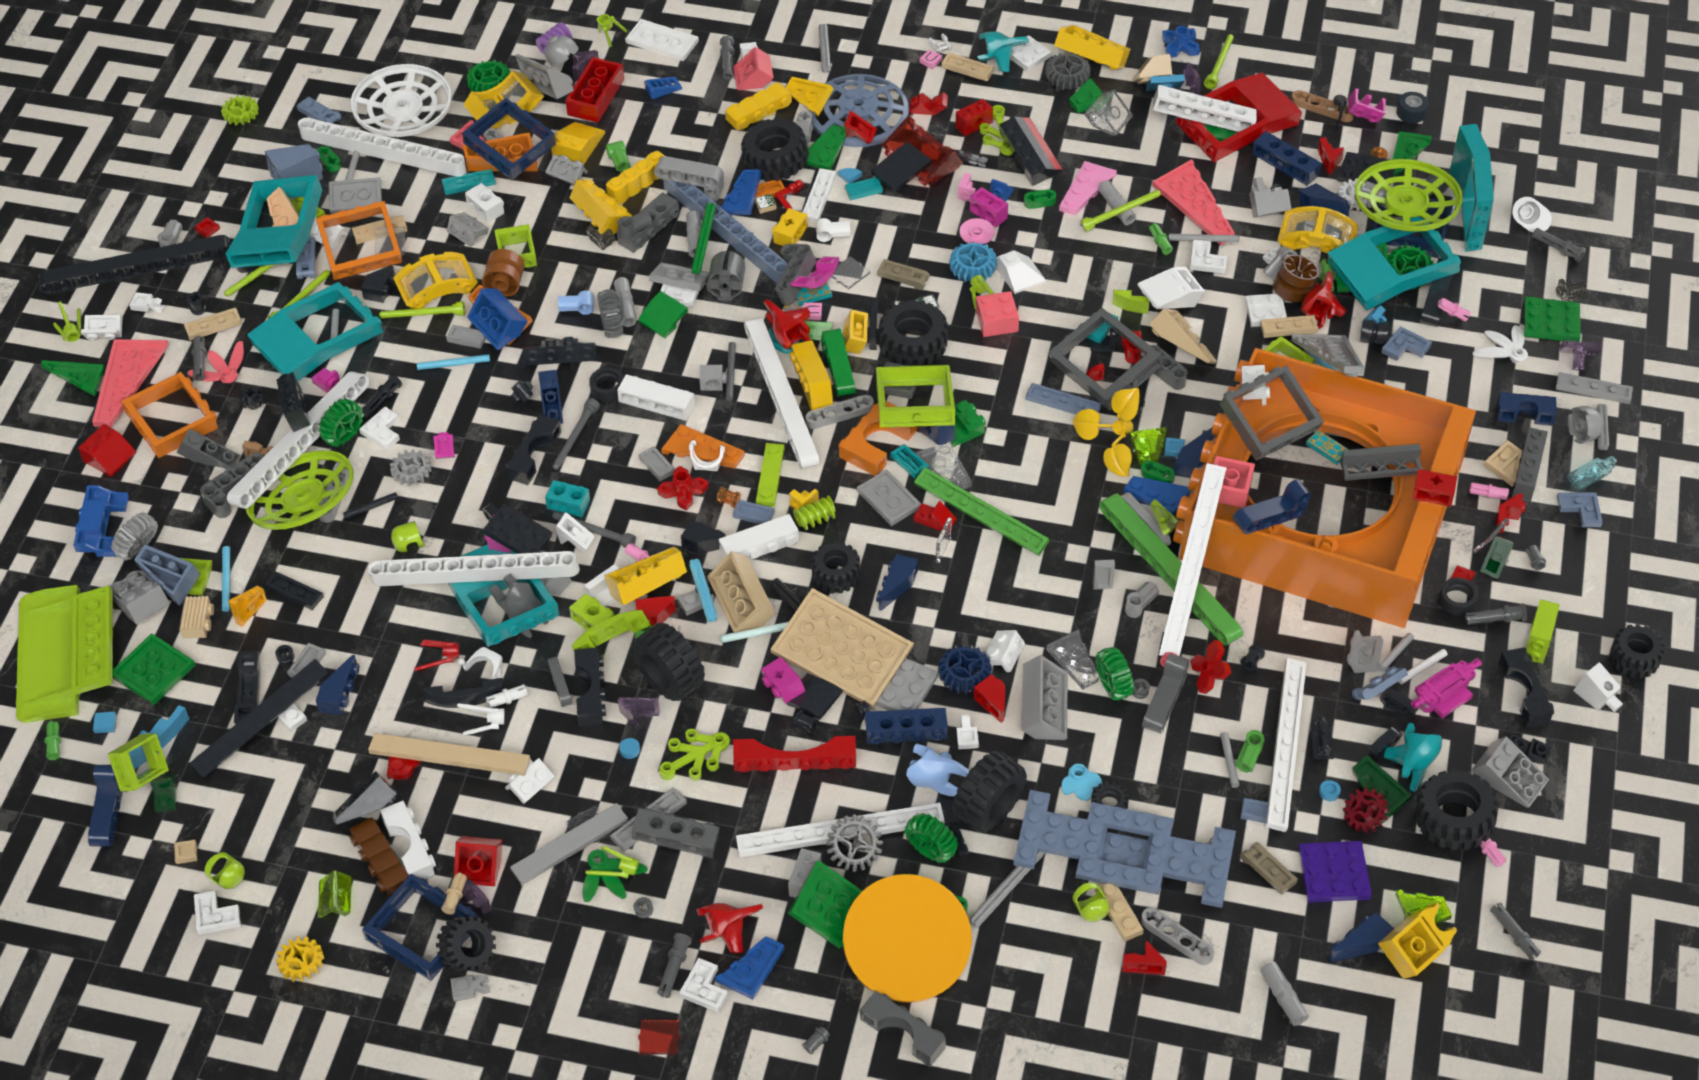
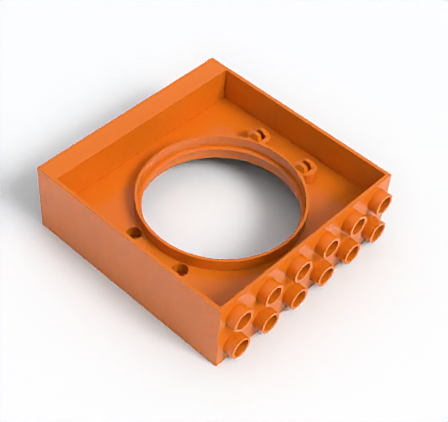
M1258 348L1254 349L1249 362L1240 360L1234 381L1240 382V385L1237 384L1236 387L1229 386L1227 392L1229 390L1236 391L1242 385V366L1265 365L1266 373L1278 366L1282 368L1287 365L1323 419L1324 423L1318 429L1321 432L1343 436L1366 448L1420 444L1421 453L1419 459L1423 470L1458 477L1476 410L1361 377H1350L1336 370ZM1280 378L1266 384V387H1270V398H1266V405L1262 404V399L1243 400V396L1234 400L1262 445L1308 422ZM1218 413L1212 428V435L1218 437H1214L1213 441L1206 440L1200 462L1206 463V465L1207 463L1214 465L1216 456L1247 462L1251 452L1225 413ZM1414 462L1405 464L1408 468H1416ZM1205 464L1202 465L1201 469L1194 468L1188 490L1195 492H1191L1189 497L1182 496L1177 510L1176 518L1182 520H1179L1173 542L1181 544L1179 560L1182 561L1206 469ZM1392 464L1386 466L1390 470H1396L1397 468ZM1417 474L1393 476L1394 498L1385 516L1369 527L1342 535L1308 534L1288 528L1282 524L1250 534H1244L1232 519L1236 511L1242 507L1218 503L1202 567L1405 629L1447 506L1412 499ZM1249 495L1246 507L1255 504Z

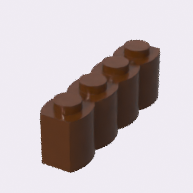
M371 817L349 828L351 832L349 839L353 847L358 846L360 849L358 854L363 862L367 861L369 864L367 869L372 878L376 876L379 880L376 883L381 893L386 892L388 896H391L408 878V874L380 831L377 823Z

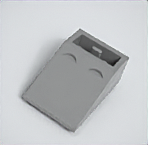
M139 570L130 572L125 579L110 585L113 589V601L135 624L170 604L160 584Z
M1507 736L1492 742L1472 769L1482 780L1485 779L1490 784V787L1526 808L1531 806L1549 781L1546 775Z

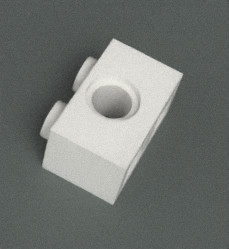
M482 183L465 193L467 205L487 223L504 214L503 200Z

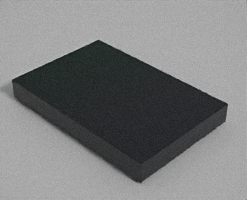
M907 141L871 169V174L896 193L930 166L932 160Z

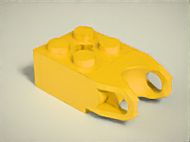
M1438 902L1429 905L1421 911L1412 913L1378 943L1403 979L1417 976L1445 951L1444 949L1450 945L1453 936L1457 932L1455 926L1445 931L1437 928L1435 915L1440 907Z

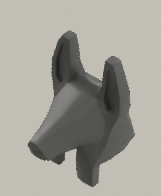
M508 574L503 578L509 587L506 595L497 585L489 590L496 603L507 613L509 619L543 605L534 596L529 583H518L512 574ZM529 629L520 633L528 639L532 637Z

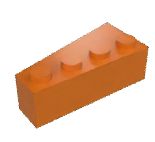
M530 132L484 141L512 163H515L533 148ZM462 145L467 171H483L488 169L499 171L469 147ZM537 160L524 171H538Z

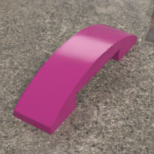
M823 256L815 263L816 270L809 276H798L791 282V286L796 288H817L822 286L836 270L839 257Z

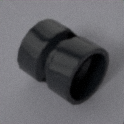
M1363 319L1360 342L1371 343V341H1374L1377 345H1385L1389 323L1379 321L1375 324L1373 320Z

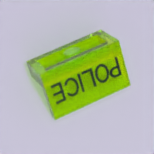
M333 870L319 881L318 918L321 919L330 912L343 916L350 914L351 876Z

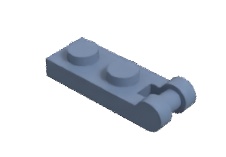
M309 96L297 105L298 111L311 119L332 124L342 119L338 111H332Z
M315 237L308 239L297 259V279H303V277L316 278Z
M1390 667L1385 670V674L1372 678L1365 687L1355 688L1352 691V696L1356 700H1370L1406 677L1408 673L1405 668Z

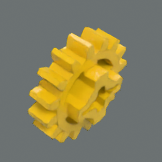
M298 936L295 942L289 939V945L282 944L283 951L277 952L278 959H276L280 974L283 973L285 979L290 977L292 982L296 978L303 982L306 976L312 979L311 973L318 974L317 967H323L322 960L324 955L321 946L317 945L316 940L310 942L308 937L301 941Z

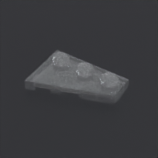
M950 442L915 452L929 465V470H933L939 476L962 489L972 486V481Z
M1077 630L1048 644L1046 650L1083 690L1097 683L1099 675L1092 659L1089 658L1086 652L1087 648L1080 638L1081 634Z

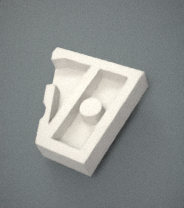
M663 284L660 290L686 307L694 305L699 293L696 290Z

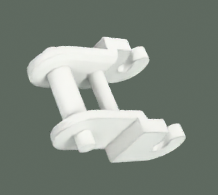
M941 34L943 41L941 43H937L932 38H929L931 47L936 49L939 54L941 50H950L951 47L948 43V38L944 34Z

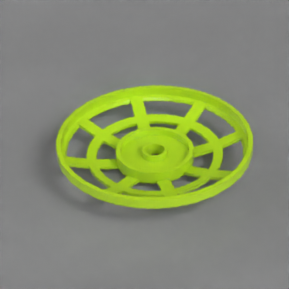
M1411 159L1387 160L1372 165L1359 176L1354 191L1357 205L1370 219L1396 230L1416 232L1436 229L1452 221L1461 209L1463 198L1459 184L1450 174L1432 164ZM1405 168L1404 176L1384 180L1379 172L1389 169ZM1412 169L1427 172L1438 177V179L1431 184L1425 180L1412 177ZM1373 176L1378 182L1372 189L1371 194L1360 191L1363 183L1369 177ZM1404 182V185H1398L1393 188L1389 185L1392 183ZM1445 182L1453 191L1455 199L1445 201L1438 187ZM1411 183L1419 184L1426 188L1422 190L1419 187L1411 185ZM1381 188L1387 191L1386 198L1376 196ZM1433 192L1439 202H1429L1428 195ZM1360 197L1370 200L1371 206L1376 213L1369 211L1361 202ZM1376 202L1386 204L1388 209L1381 211ZM1456 205L1454 212L1444 220L1438 219L1444 207ZM1428 208H1438L1433 216L1426 213ZM1396 214L1401 216L1403 221L1391 218L1389 215ZM1420 216L1425 219L1421 221L1410 222V217Z
M318 450L302 453L288 469L311 461L310 470L300 472L289 478L283 473L278 478L282 483L271 492L269 497L260 496L255 501L266 503L265 510L267 516L255 517V502L249 508H246L247 515L257 526L273 530L297 527L319 518L335 507L348 493L354 479V470L346 456L335 451ZM319 460H332L340 463L334 471L317 469ZM346 467L349 472L346 484L340 486L338 475ZM316 475L328 476L323 482L315 478ZM307 476H308V478H306V479H302V480H299V481L293 483L294 481H296V480H298V479H301V478H304V477H307ZM334 480L335 489L326 491L325 487ZM287 487L282 493L281 498H275L281 490ZM331 496L324 505H319L323 498ZM272 504H282L283 509L273 513ZM308 510H314L313 512L307 515L299 517L303 512H306ZM287 512L293 514L289 519L279 517ZM274 520V521L283 522V523H275V524H274V523H265V521Z

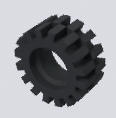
M1108 781L1105 782V786L1100 783L1098 788H1094L1091 802L1103 804V798L1112 797L1118 802L1114 807L1127 809L1129 796L1126 794L1127 790L1125 788L1122 789V785L1119 784L1116 787V782H1112V785H1109Z

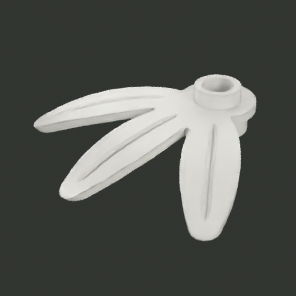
M1514 325L1511 331L1512 342L1498 332L1485 331V335L1501 347H1486L1473 352V356L1479 358L1510 357V360L1516 364H1521L1528 357L1527 351L1522 348L1525 339L1524 332L1517 325Z

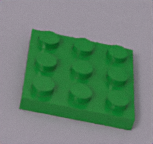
M1525 296L1524 337L1579 343L1581 338L1580 303Z
M151 633L112 670V678L152 705H155L196 664L194 660Z
M817 860L812 865L788 914L840 949L843 947V929L847 913L862 890Z

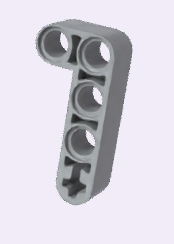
M662 156L654 170V174L660 179L704 187V194L713 201L719 199L724 188L723 170L716 165Z

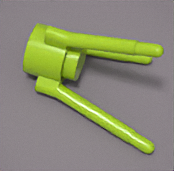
M602 14L596 18L598 32L604 31L609 47H612L608 31L612 28L613 23L624 32H627L615 20L614 16L610 17L607 14Z
M982 275L974 276L970 282L972 287L969 290L972 293L975 310L976 292L982 294L987 291L989 295L995 294Z
M59 301L58 304L66 325L63 330L57 323H53L64 341L75 342L82 335L80 308L77 309L76 326L69 322L63 304Z
M602 846V850L621 859L619 869L622 872L587 870L585 872L588 875L619 876L628 879L629 874L635 875L639 860L625 856L607 846Z

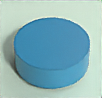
M627 738L620 743V754L624 758L633 759L639 755L640 744L636 739Z
M1327 780L1320 785L1319 795L1325 801H1335L1339 798L1341 788L1337 782Z

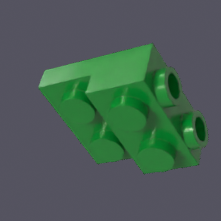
M967 400L954 404V441L948 442L952 448L984 434L986 421L982 415L978 416L975 405L973 403L969 404Z

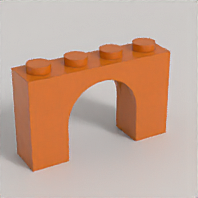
M885 400L886 407H897ZM878 403L874 404L871 411L863 416L860 423L853 427L849 435L839 443V457L876 476L887 465V453L870 445L865 440L867 436L877 431H888L909 441L918 431V426L880 427Z

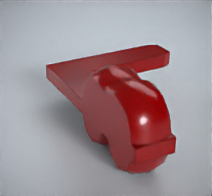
M800 179L775 193L776 198L786 211L789 208L792 209V206L784 196L795 194L803 188L804 183Z

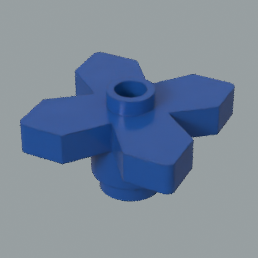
M1178 26L1175 31H1162L1163 42L1168 44L1166 45L1165 52L1170 54V57H1177L1181 51L1189 56L1199 55V44L1194 42L1196 40L1194 28L1188 29L1185 26Z

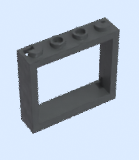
M1287 365L1282 368L1278 366L1269 372L1270 374L1266 376L1264 374L1258 376L1250 384L1248 382L1242 384L1236 391L1229 390L1223 395L1224 398L1219 403L1256 461L1318 430L1324 423ZM1280 378L1308 422L1262 445L1234 400Z

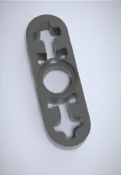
M557 656L548 658L549 670L561 707L572 705Z

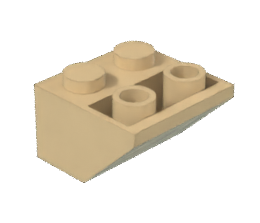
M1170 54L1152 56L1147 59L1132 78L1133 82L1138 81V84H1144L1149 81L1150 77L1171 75Z

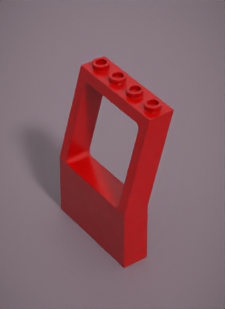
M1262 72L1231 81L1204 95L1205 97L1225 102L1232 100L1237 105L1256 109V123L1223 141H1218L1201 122L1177 116L1175 123L1213 162H1216L1254 142L1266 131L1271 134L1298 126L1302 111Z

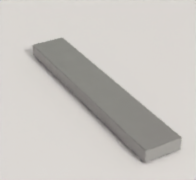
M616 803L512 865L510 869L522 886L628 822V818Z

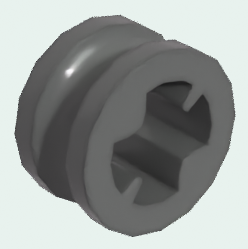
M1136 679L1133 682L1134 690L1132 695L1135 698L1144 699L1149 694L1150 684L1145 679Z
M646 897L637 899L633 906L635 914L640 918H648L654 910L652 901ZM647 905V910L644 908L645 911H640V906Z

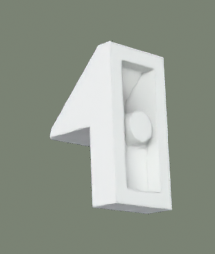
M566 512L555 526L561 544L570 541L582 552L588 548L595 537Z

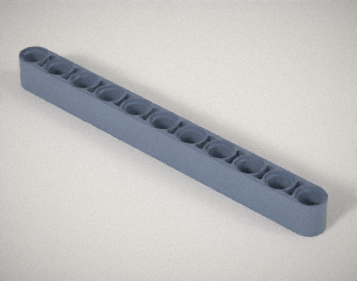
M663 180L664 189L690 211H698L701 214L702 221L706 204L709 202L714 203L716 209L711 229L774 282L778 283L788 265L785 260L695 185Z

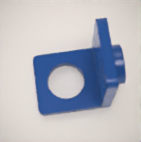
M992 179L990 193L1006 202L1014 188L1006 183Z

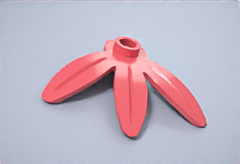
M239 341L236 343L229 366L216 352L208 351L209 361L217 372L204 371L205 378L202 381L221 380L222 383L234 382L238 377L236 370L239 368L244 356L243 342ZM189 370L187 372V375H189L192 378L193 370Z

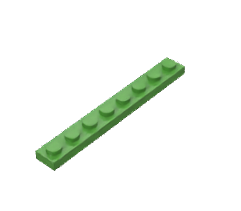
M925 467L914 481L916 486L1037 556H1040L1049 543V538Z

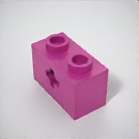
M782 657L761 669L764 676L762 681L767 688L771 687L774 696L777 699L781 698L785 704L805 692L800 677Z

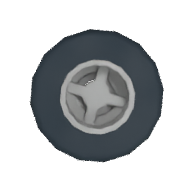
M1406 92L1398 99L1396 114L1404 122L1419 123L1427 115L1429 101L1421 93Z

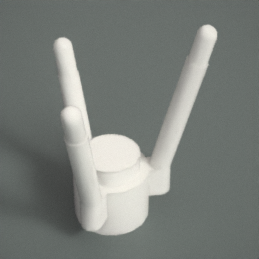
M457 704V707L469 709L473 712L487 713V722H491V725L464 731L463 735L499 729V724H504V709Z

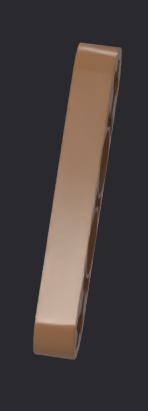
M1301 90L1292 93L1291 101L1297 107L1338 119L1340 106L1335 105L1333 100ZM1312 102H1316V103H1318L1319 105H1313V104H1311V103H1312ZM1346 105L1341 121L1350 122L1353 120L1354 114L1348 112V105ZM1332 107L1335 110H1328L1327 108Z

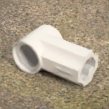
M825 218L819 219L816 222L817 239L821 242H827L832 237L851 236L850 221L831 222Z

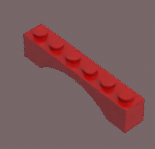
M835 736L818 747L802 751H782L767 747L754 739L733 740L734 771L748 772L760 770L765 772L769 770L788 771L791 769L827 770L830 768H855V736Z

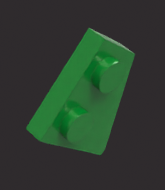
M1091 78L1069 99V104L1077 114L1107 103V97Z

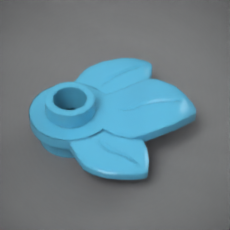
M1075 764L1069 769L1068 776L1062 781V792L1064 795L1075 793L1079 799L1088 801L1091 798L1093 787H1098L1102 780L1098 774L1089 772L1084 765Z

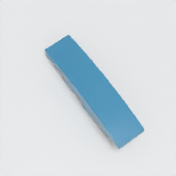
M178 705L168 720L160 718L150 731V733L157 734L161 749L188 722L189 716L186 708ZM142 730V732L139 735L149 733ZM142 745L129 752L134 769L147 761Z

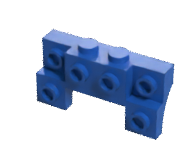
M87 485L83 505L79 509V523H76L75 526L76 535L73 546L76 552H95L97 557H116L111 548L114 537H107L106 531L111 512H126L129 500L127 492H115L99 485Z

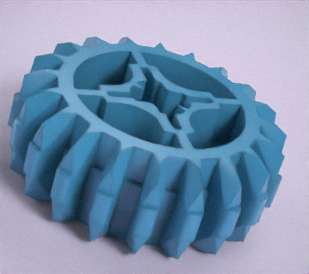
M967 241L966 245L961 243L951 253L949 260L950 269L954 276H958L959 280L964 279L967 282L971 281L976 275H982L986 281L987 277L991 278L992 274L996 271V253H994L993 248L988 247V244L983 246L982 242L976 244L975 241L973 243Z

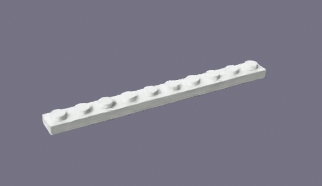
M1209 463L1206 465L1159 653L1160 656L1166 652H1173L1180 656L1226 467Z
M1287 658L1285 661L1265 824L1267 828L1286 832L1288 828L1307 665L1306 662Z
M935 803L856 816V821H859L860 817L864 816L863 823L866 824L871 819L872 822L869 827L878 826L874 834L878 832L888 834L904 831L909 819L917 813L930 814L940 822L943 821V824L944 817L941 804ZM838 819L737 835L736 841L739 858L826 844L827 841L833 840L827 837L828 833L835 834L831 826L834 825L839 828L837 825ZM848 827L839 835L851 836L854 834L856 827ZM862 829L861 838L869 837L868 833Z

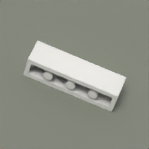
M627 374L617 390L618 399L621 403L687 421L695 406L694 393Z
M790 514L720 538L719 549L723 558L732 551L747 556L749 560L755 559L761 555L775 552L778 549L792 546L799 542V531Z

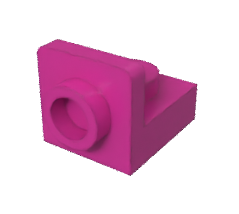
M323 368L311 380L313 384L328 393L340 381L336 370L330 372Z
M441 432L438 433V436H434L436 459L455 457L452 434Z

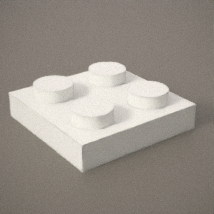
M1029 35L1027 36L1029 43L1013 47L1010 58L1027 72L1050 58L1052 53Z
M1278 294L1250 295L1245 298L1251 327L1260 326L1263 319L1287 317L1283 299Z

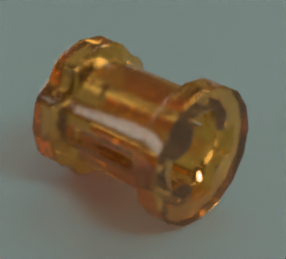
M722 486L717 493L716 500L718 503L723 502L735 508L738 500L741 498V494L737 491L734 493L726 490Z

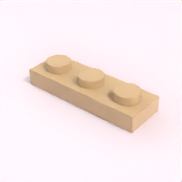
M949 52L942 61V68L984 81H988L994 72V66Z
M403 215L390 218L395 235L407 232ZM384 220L352 228L357 244L389 236Z
M232 308L185 323L184 326L191 341L196 336L204 337L241 325L242 322L237 309Z
M1314 315L1263 319L1260 323L1264 338L1290 336L1292 333L1313 334L1318 331Z
M1113 884L1099 885L1109 902L1110 909L1108 915L1123 941L1125 942L1142 935L1143 928L1119 887Z

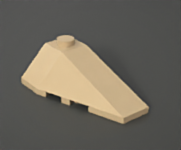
M1163 309L1149 323L1156 336L1166 339L1207 363L1215 364L1217 362L1207 347L1202 343L1199 344V336L1189 330L1191 328L1190 324L1177 310Z

